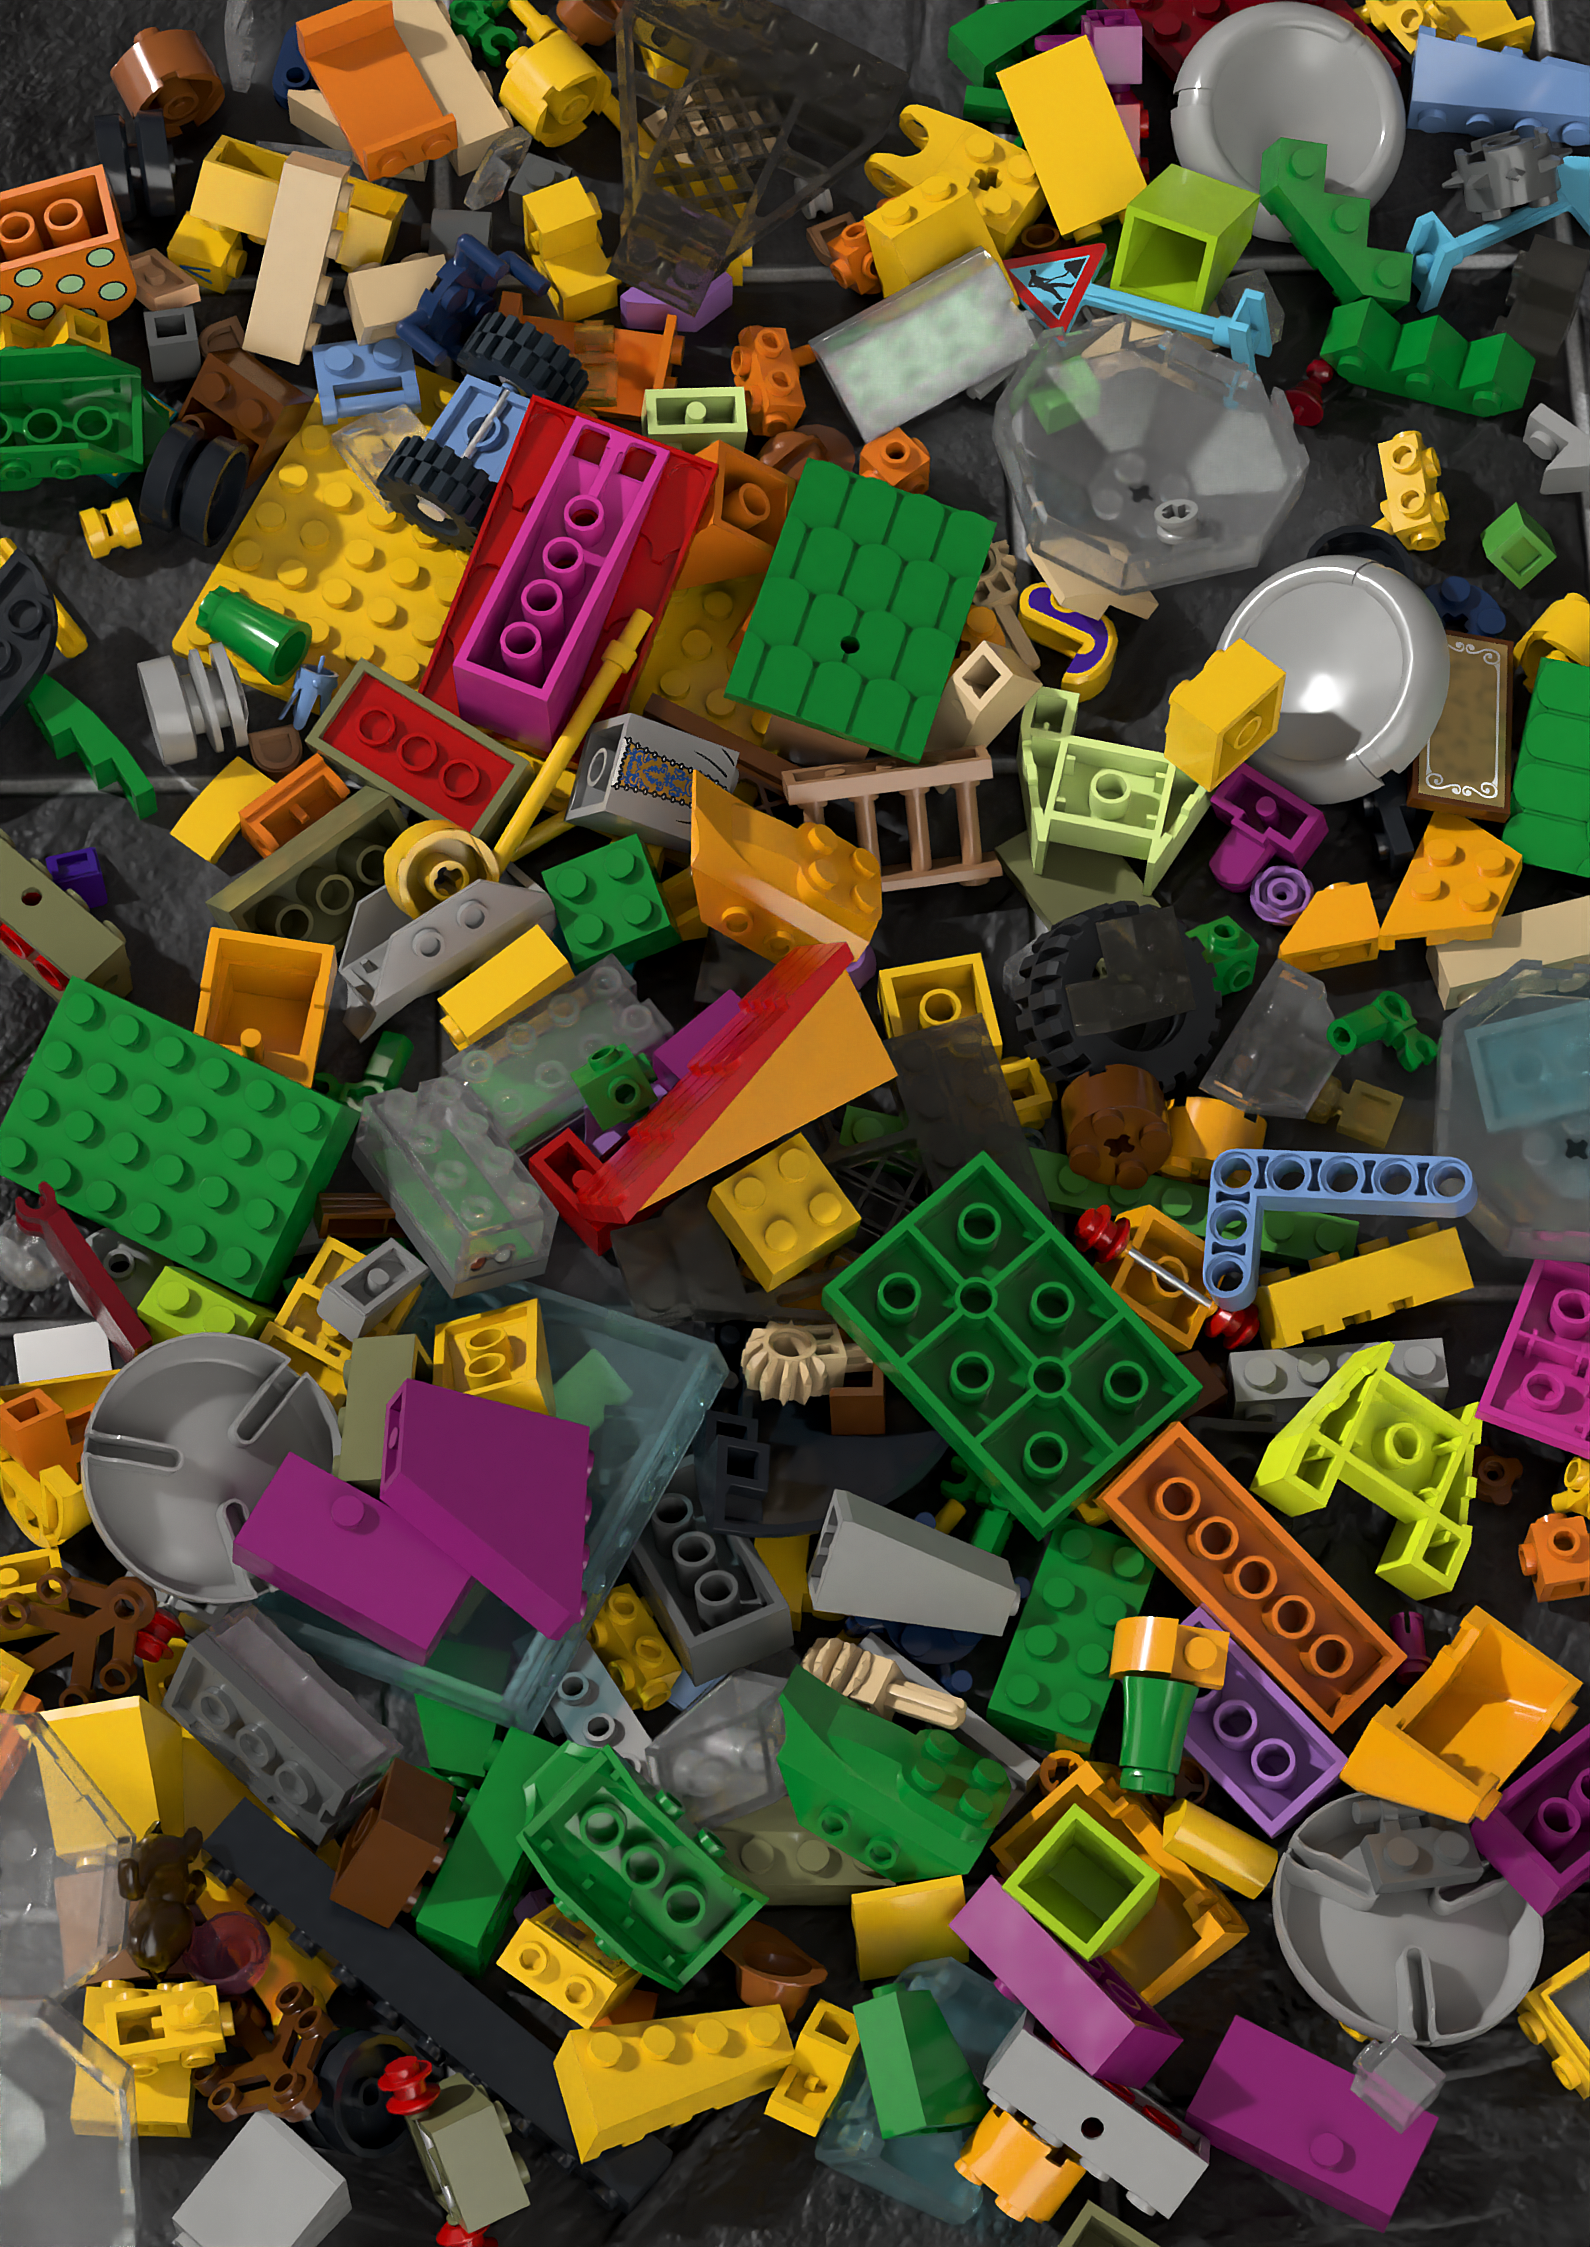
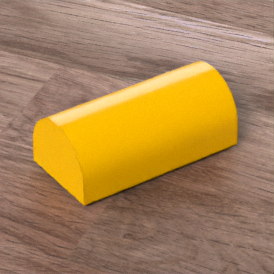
M1184 1798L1175 1801L1164 1813L1163 1851L1253 1900L1267 1886L1278 1862V1852L1275 1848Z

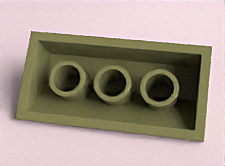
M364 786L215 894L205 904L222 929L334 945L337 953L345 947L357 902L385 885V866L383 861L386 851L410 826L391 794Z
M680 1796L681 1802L687 1810L683 1816L699 1831L706 1827L721 1839L727 1847V1852L724 1855L770 1898L765 1905H851L852 1894L897 1886V1882L891 1881L800 1826L789 1796Z

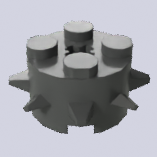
M1545 127L1533 129L1535 137L1522 139L1519 136L1518 129L1491 135L1471 142L1473 151L1471 153L1464 152V149L1454 151L1458 170L1451 173L1452 178L1444 182L1442 187L1443 189L1462 188L1467 211L1481 214L1483 221L1501 219L1511 214L1510 207L1529 202L1530 208H1539L1557 202L1556 191L1561 188L1557 166L1563 164V158L1573 151L1572 148H1553L1549 130Z

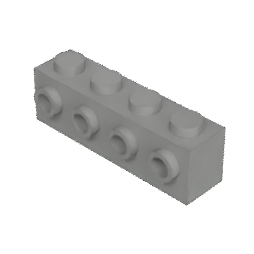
M1442 1338L1390 1341L1395 1344V1347L1385 1370L1443 1409L1449 1384ZM1384 1342L1230 1352L1225 1376L1229 1383L1227 1398L1231 1426H1265L1272 1423L1290 1422L1355 1352Z
M574 1623L559 1641L548 1639L541 1632L536 1631L513 1644L520 1664L512 1669L525 1695L529 1698L537 1694L544 1705L538 1708V1713L553 1738L562 1734L566 1741L570 1740L579 1745L592 1748H602L609 1744L658 1792L662 1788H666L681 1801L671 1770L577 1623Z

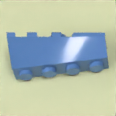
M1419 25L1409 79L1406 129H1418L1427 133H1462L1474 137H1487L1518 129L1519 136L1522 139L1535 137L1533 129L1545 127L1549 130L1552 142H1563L1571 146L1590 145V66L1550 56L1538 62L1530 60L1523 54L1522 49L1504 46L1501 52L1477 47L1476 38L1458 34L1455 41L1436 37L1435 28Z

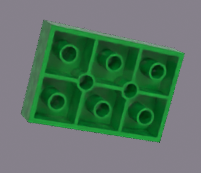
M72 975L1 1124L0 1175L40 1194L38 1184L45 1181L53 1188L58 1204L250 1299L272 1304L312 1220L317 1194L325 1192L362 1112L96 984Z
M984 1150L827 1284L822 1291L821 1305L880 1370L884 1372L891 1382L1038 1542L1126 1465L1167 1423L1174 1422L1195 1404L1203 1389V1385Z

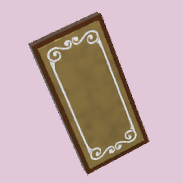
M1444 629L1450 654V681L1447 698L1434 732L1418 756L1408 765L1407 806L1505 823L1510 816L1514 642Z

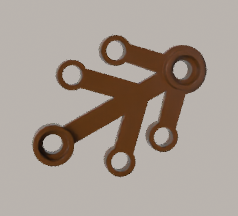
M60 1567L49 1569L39 1578L36 1584V1591L43 1602L49 1605H58L68 1597L100 1607V1609L89 1616L33 1602L26 1595L19 1592L10 1593L0 1602V1624L6 1629L18 1630L25 1624L59 1632L58 1635L25 1655L15 1651L7 1652L35 1669L23 1690L24 1692L32 1686L36 1674L74 1652L70 1685L60 1695V1708L78 1706L73 1701L71 1694L79 1695L83 1699L84 1704L96 1703L97 1696L93 1689L99 1638L101 1634L114 1626L113 1656L102 1668L100 1682L108 1692L122 1694L136 1681L137 1669L134 1665L138 1630L146 1627L153 1620L157 1611V1596L154 1588L134 1576L120 1577L110 1586L71 1576L68 1571ZM49 1580L58 1582L62 1593L54 1591L49 1585ZM122 1599L131 1602L134 1606V1611L129 1610L123 1604ZM8 1605L16 1606L21 1612V1618L13 1616L9 1611ZM112 1669L121 1671L125 1677V1682L117 1680L112 1674Z
M292 1982L286 1985L276 1997L275 2004L283 2013V2016L271 2044L262 2032L266 2024V2015L249 1998H241L238 1995L227 1998L223 2002L230 2001L235 2035L227 2036L225 2039L234 2047L244 2046L253 2058V2061L223 2067L215 2059V2062L208 2066L194 2068L190 2075V2082L203 2096L209 2097V2109L222 2122H229L239 2115L269 2109L275 2117L285 2118L288 2122H298L305 2119L317 2108L322 2097V2091L318 2086V2078L312 2070L322 2043L333 2028V2021L319 2006H313L314 1996L301 1982ZM297 2035H299L303 2040L289 2069L287 2061ZM269 2080L271 2083L268 2087L242 2093L237 2088V2086Z

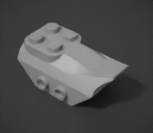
M510 861L499 879V883L478 879L413 920L396 906L387 891L386 884L358 901L338 969L348 988L347 1008L342 1023L362 1043L378 1027L414 999L435 992L456 982L469 973H473L538 924L549 939H551L558 920L549 894ZM445 867L437 872L438 878L435 882L439 885L445 882L443 873L447 870Z

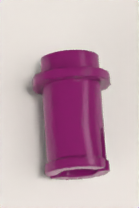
M1404 1612L1395 1614L1389 1619L1392 1640L1408 1656L1392 1673L1396 1676V1681L1402 1685H1414L1433 1663L1432 1659L1426 1655L1424 1617L1416 1612H1409L1410 1633H1406Z

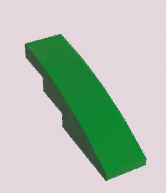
M44 673L23 704L56 759L59 760L76 752L98 790L117 781L139 820L158 812L154 787L127 748L93 711L56 680Z

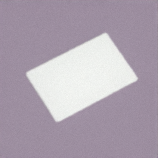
M98 1322L18 1333L13 1336L19 1383L112 1370L108 1337Z

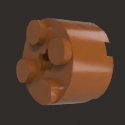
M156 27L146 28L135 36L134 45L125 52L110 71V76L133 120L138 111L163 109L167 138L183 134L179 126L194 120L197 126L207 121L218 110L225 97L221 78L197 33L192 30L173 29L160 32Z

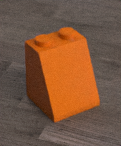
M720 439L695 454V456L719 464V475L674 591L767 572L795 494L796 480Z

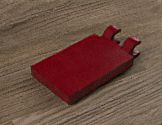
M43 1181L38 1184V1190L41 1194V1197H39L41 1208L32 1209L28 1207L21 1196L15 1199L16 1224L25 1235L44 1239L46 1247L127 1364L137 1355L152 1347L153 1338L64 1208L61 1209L56 1201L53 1188Z

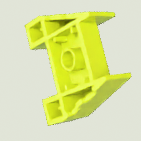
M1387 1341L1355 1352L1269 1443L1249 1490L1288 1516L1294 1517L1326 1507L1337 1479L1341 1480L1398 1519L1375 1574L1418 1601L1452 1591L1471 1546L1473 1526L1467 1525L1469 1500L1476 1497L1477 1478L1472 1477L1475 1445L1481 1444L1483 1420L1475 1418L1480 1402L1477 1401L1446 1412L1387 1372L1385 1368L1395 1347V1344Z

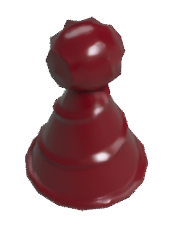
M1323 358L1314 360L1308 365L1306 370L1308 379L1281 393L1278 397V407L1288 420L1301 426H1314L1320 423L1324 412L1321 399V384H1326L1332 379L1333 367Z

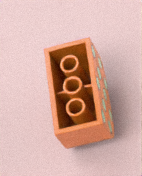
M103 164L0 192V314H5L45 330L64 304L107 322L118 317L130 307L136 296L137 285L119 209Z

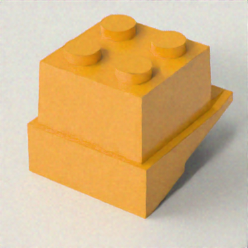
M211 927L200 985L201 992L194 1032L313 1088L316 1065L338 969L335 946Z

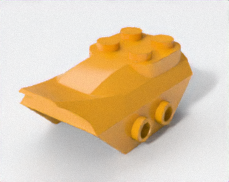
M693 770L691 869L701 922L776 965L796 946L802 947L845 941L855 958L852 962H857L870 943L882 916L880 866L875 856L868 850L857 848L837 836L826 825L805 822L796 829L781 820L754 809L716 785L698 770Z

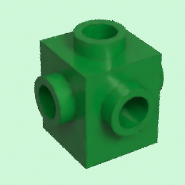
M1228 915L1208 924L1199 925L1185 933L1189 938L1197 936L1206 948L1201 954L1207 964L1213 962L1218 977L1212 978L1215 991H1221V995L1224 996L1231 992L1240 991L1252 984L1259 945L1249 933L1245 932Z
M625 1043L617 1047L615 1045H607L598 1049L588 1057L587 1064L570 1073L576 1087L603 1132L620 1122L628 1124L640 1119L649 1111V1105L658 1101L650 1085L659 1080L643 1052L634 1057Z

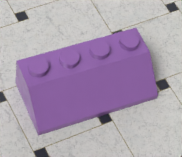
M1200 1606L1180 1624L1224 1631ZM1229 1637L1224 1685L1221 1690L1199 1687L1183 1748L1259 1827L1273 1839L1317 1811L1345 1784L1344 1781L1339 1779V1775L1348 1758Z

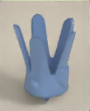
M324 655L320 657L318 666L312 664L300 665V670L296 671L293 684L295 690L278 717L279 720L284 718L298 695L293 710V726L296 730L304 728L318 695H320L321 717L331 702L333 689H336L338 686L337 679L339 675L323 667L325 662Z

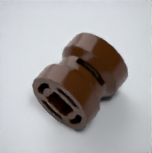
M1182 1756L1179 1775H1174L1175 1787L1173 1797L1176 1800L1172 1797L1151 1795V1804L1163 1819L1164 1813L1180 1798L1188 1797L1186 1800L1201 1808L1204 1807L1209 1786L1208 1774L1195 1759Z

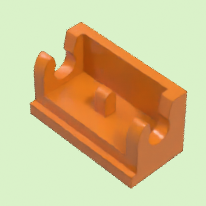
M316 753L238 812L242 836L265 859L347 800L346 796L351 792L340 777L324 762V759Z

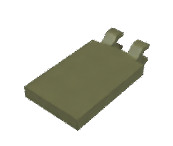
M1027 830L995 848L994 853L1002 869L1049 931H1051V926L1057 922L1105 903L1110 905L1118 901H1135L1139 907L1151 904L1161 908L1152 894L1150 896L1142 895L1144 884L1122 855L1049 841L1042 875L1034 874ZM1101 958L1097 963L1095 969L1112 992L1130 982V978L1126 974L1127 970L1119 964Z

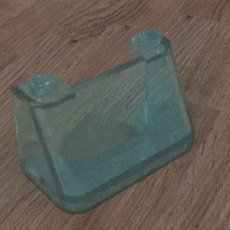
M951 1956L909 1965L901 1972L894 1983L904 1982L907 1991H931L990 2107H992L994 2102L987 2096V2092L990 2089L983 2084L988 2061L1027 2008L1022 2003L1017 2005L1008 2000L999 1992L994 1983ZM861 2050L819 2137L815 2149L816 2159L841 2174L952 2225L965 2224L966 2220H969L977 2212L983 2200L984 2194L980 2190L981 2186L967 2180L954 2167L955 2162L960 2157L959 2150L977 2126L952 2134L882 2140L863 2051Z

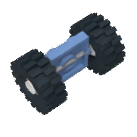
M490 312L485 314L457 356V365L462 367L460 371L465 378L424 440L421 436L413 435L412 438L409 436L404 437L376 479V488L381 490L379 494L383 500L390 501L391 504L389 506L396 513H402L405 516V521L410 525L416 524L422 528L421 532L431 537L433 535L437 537L439 542L446 546H449L451 543L457 550L465 552L467 548L472 552L532 394L573 409L589 385L587 371L580 369L582 363L577 358L568 355L570 353L569 349L564 345H557L553 342V336L547 332L544 334L536 330V326L528 321L523 324L520 323L518 317L509 314L506 318L501 312H494L493 315Z

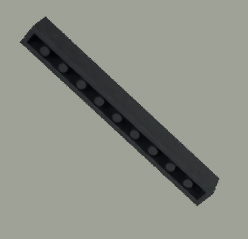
M246 1797L239 1802L204 1841L201 1848L202 1862L206 1865L202 1870L211 1881L225 1891L231 1886L248 1899L244 1905L254 1917L267 1926L273 1921L290 1934L286 1940L296 1952L309 1961H312L315 1956L332 1969L329 1976L338 1987L350 1996H355L357 1992H360L375 2005L371 2009L375 2017L392 2031L397 2032L402 2027L417 2040L414 2044L415 2049L432 2065L439 2068L445 2063L454 2072H460L475 2087L481 2084L491 2102L499 2101L503 2106L510 2121L512 2132L522 2139H526L529 2134L547 2148L543 2155L555 2168L565 2175H569L574 2171L590 2184L586 2191L602 2207L608 2211H613L617 2207L628 2215L670 2165L673 2151L651 2133L645 2134L643 2140L622 2147L620 2144L602 2151L598 2158L582 2164L553 2065L557 2055L397 1922L393 1921L388 1929L330 1900L329 1897L336 1872Z

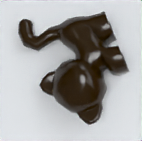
M154 1821L145 1832L144 1837L136 1843L132 1850L133 1858H123L118 1863L117 1874L120 1896L129 1901L140 1900L128 1921L125 1949L134 1964L140 1970L147 1972L156 1983L164 1980L168 1969L180 1959L190 1943L195 1928V1921L191 1910L186 1905H194L207 1887L204 1872L196 1869L189 1874L188 1864L195 1861L202 1848V1832L194 1826L188 1828L182 1838L163 1834L160 1821Z

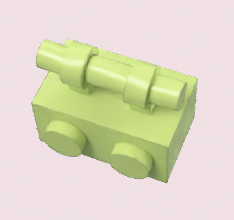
M744 387L645 389L641 413L642 435L693 455L719 439L744 452L748 433Z

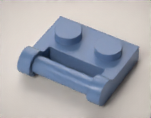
M401 338L383 339L377 343L362 346L358 345L357 340L312 346L323 426L338 424L339 418L399 410H406L407 414L422 412L412 347ZM402 387L403 389L400 391L335 399L337 395Z

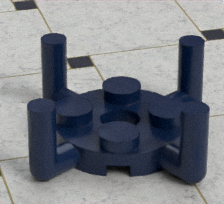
M464 233L457 239L454 257L444 264L436 274L442 280L433 293L427 288L425 289L419 300L417 310L397 323L396 333L434 366H439L447 356L457 364V356L465 346L460 341L461 332L474 321L479 324L485 314L493 313L497 302L492 296L500 279L510 273L538 297H542L548 292L551 287V281L515 252L505 251L497 256L473 235Z
M920 1513L914 1519L933 1529L936 1527V1520L930 1513ZM1017 1577L1014 1579V1583L1020 1586L1021 1603L1029 1596L1032 1586L1028 1579ZM853 1615L843 1625L844 1633L850 1638L866 1637L870 1632L875 1635L881 1634L886 1644L911 1661L913 1665L920 1668L933 1669L936 1683L955 1697L960 1698L972 1686V1676L965 1670L956 1671L954 1664L965 1657L982 1639L983 1634Z

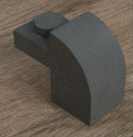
M190 304L181 308L151 311L147 307L143 308L154 384L197 378L202 365L193 305Z

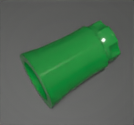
M219 586L216 590L210 591L205 596L198 608L197 628L209 634L212 641L216 643L222 642L224 648L252 666L272 685H281L289 680L303 663L312 640L310 624L276 612L240 592H232L223 586Z
M1123 1677L1124 1720L1119 1767L1123 1769L1119 1789L1148 1795L1173 1796L1175 1787L1174 1775H1179L1183 1746L1199 1687L1155 1678Z

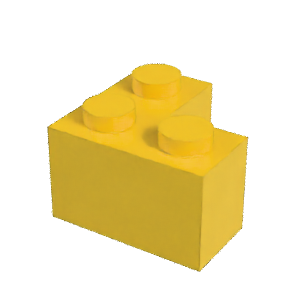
M575 176L524 195L525 251L533 267L551 281V287L547 294L562 321L576 322L618 306L617 286L622 284V276L615 259L612 256L606 258L601 249L603 241L597 221L602 219V213L592 191L585 193L578 177Z

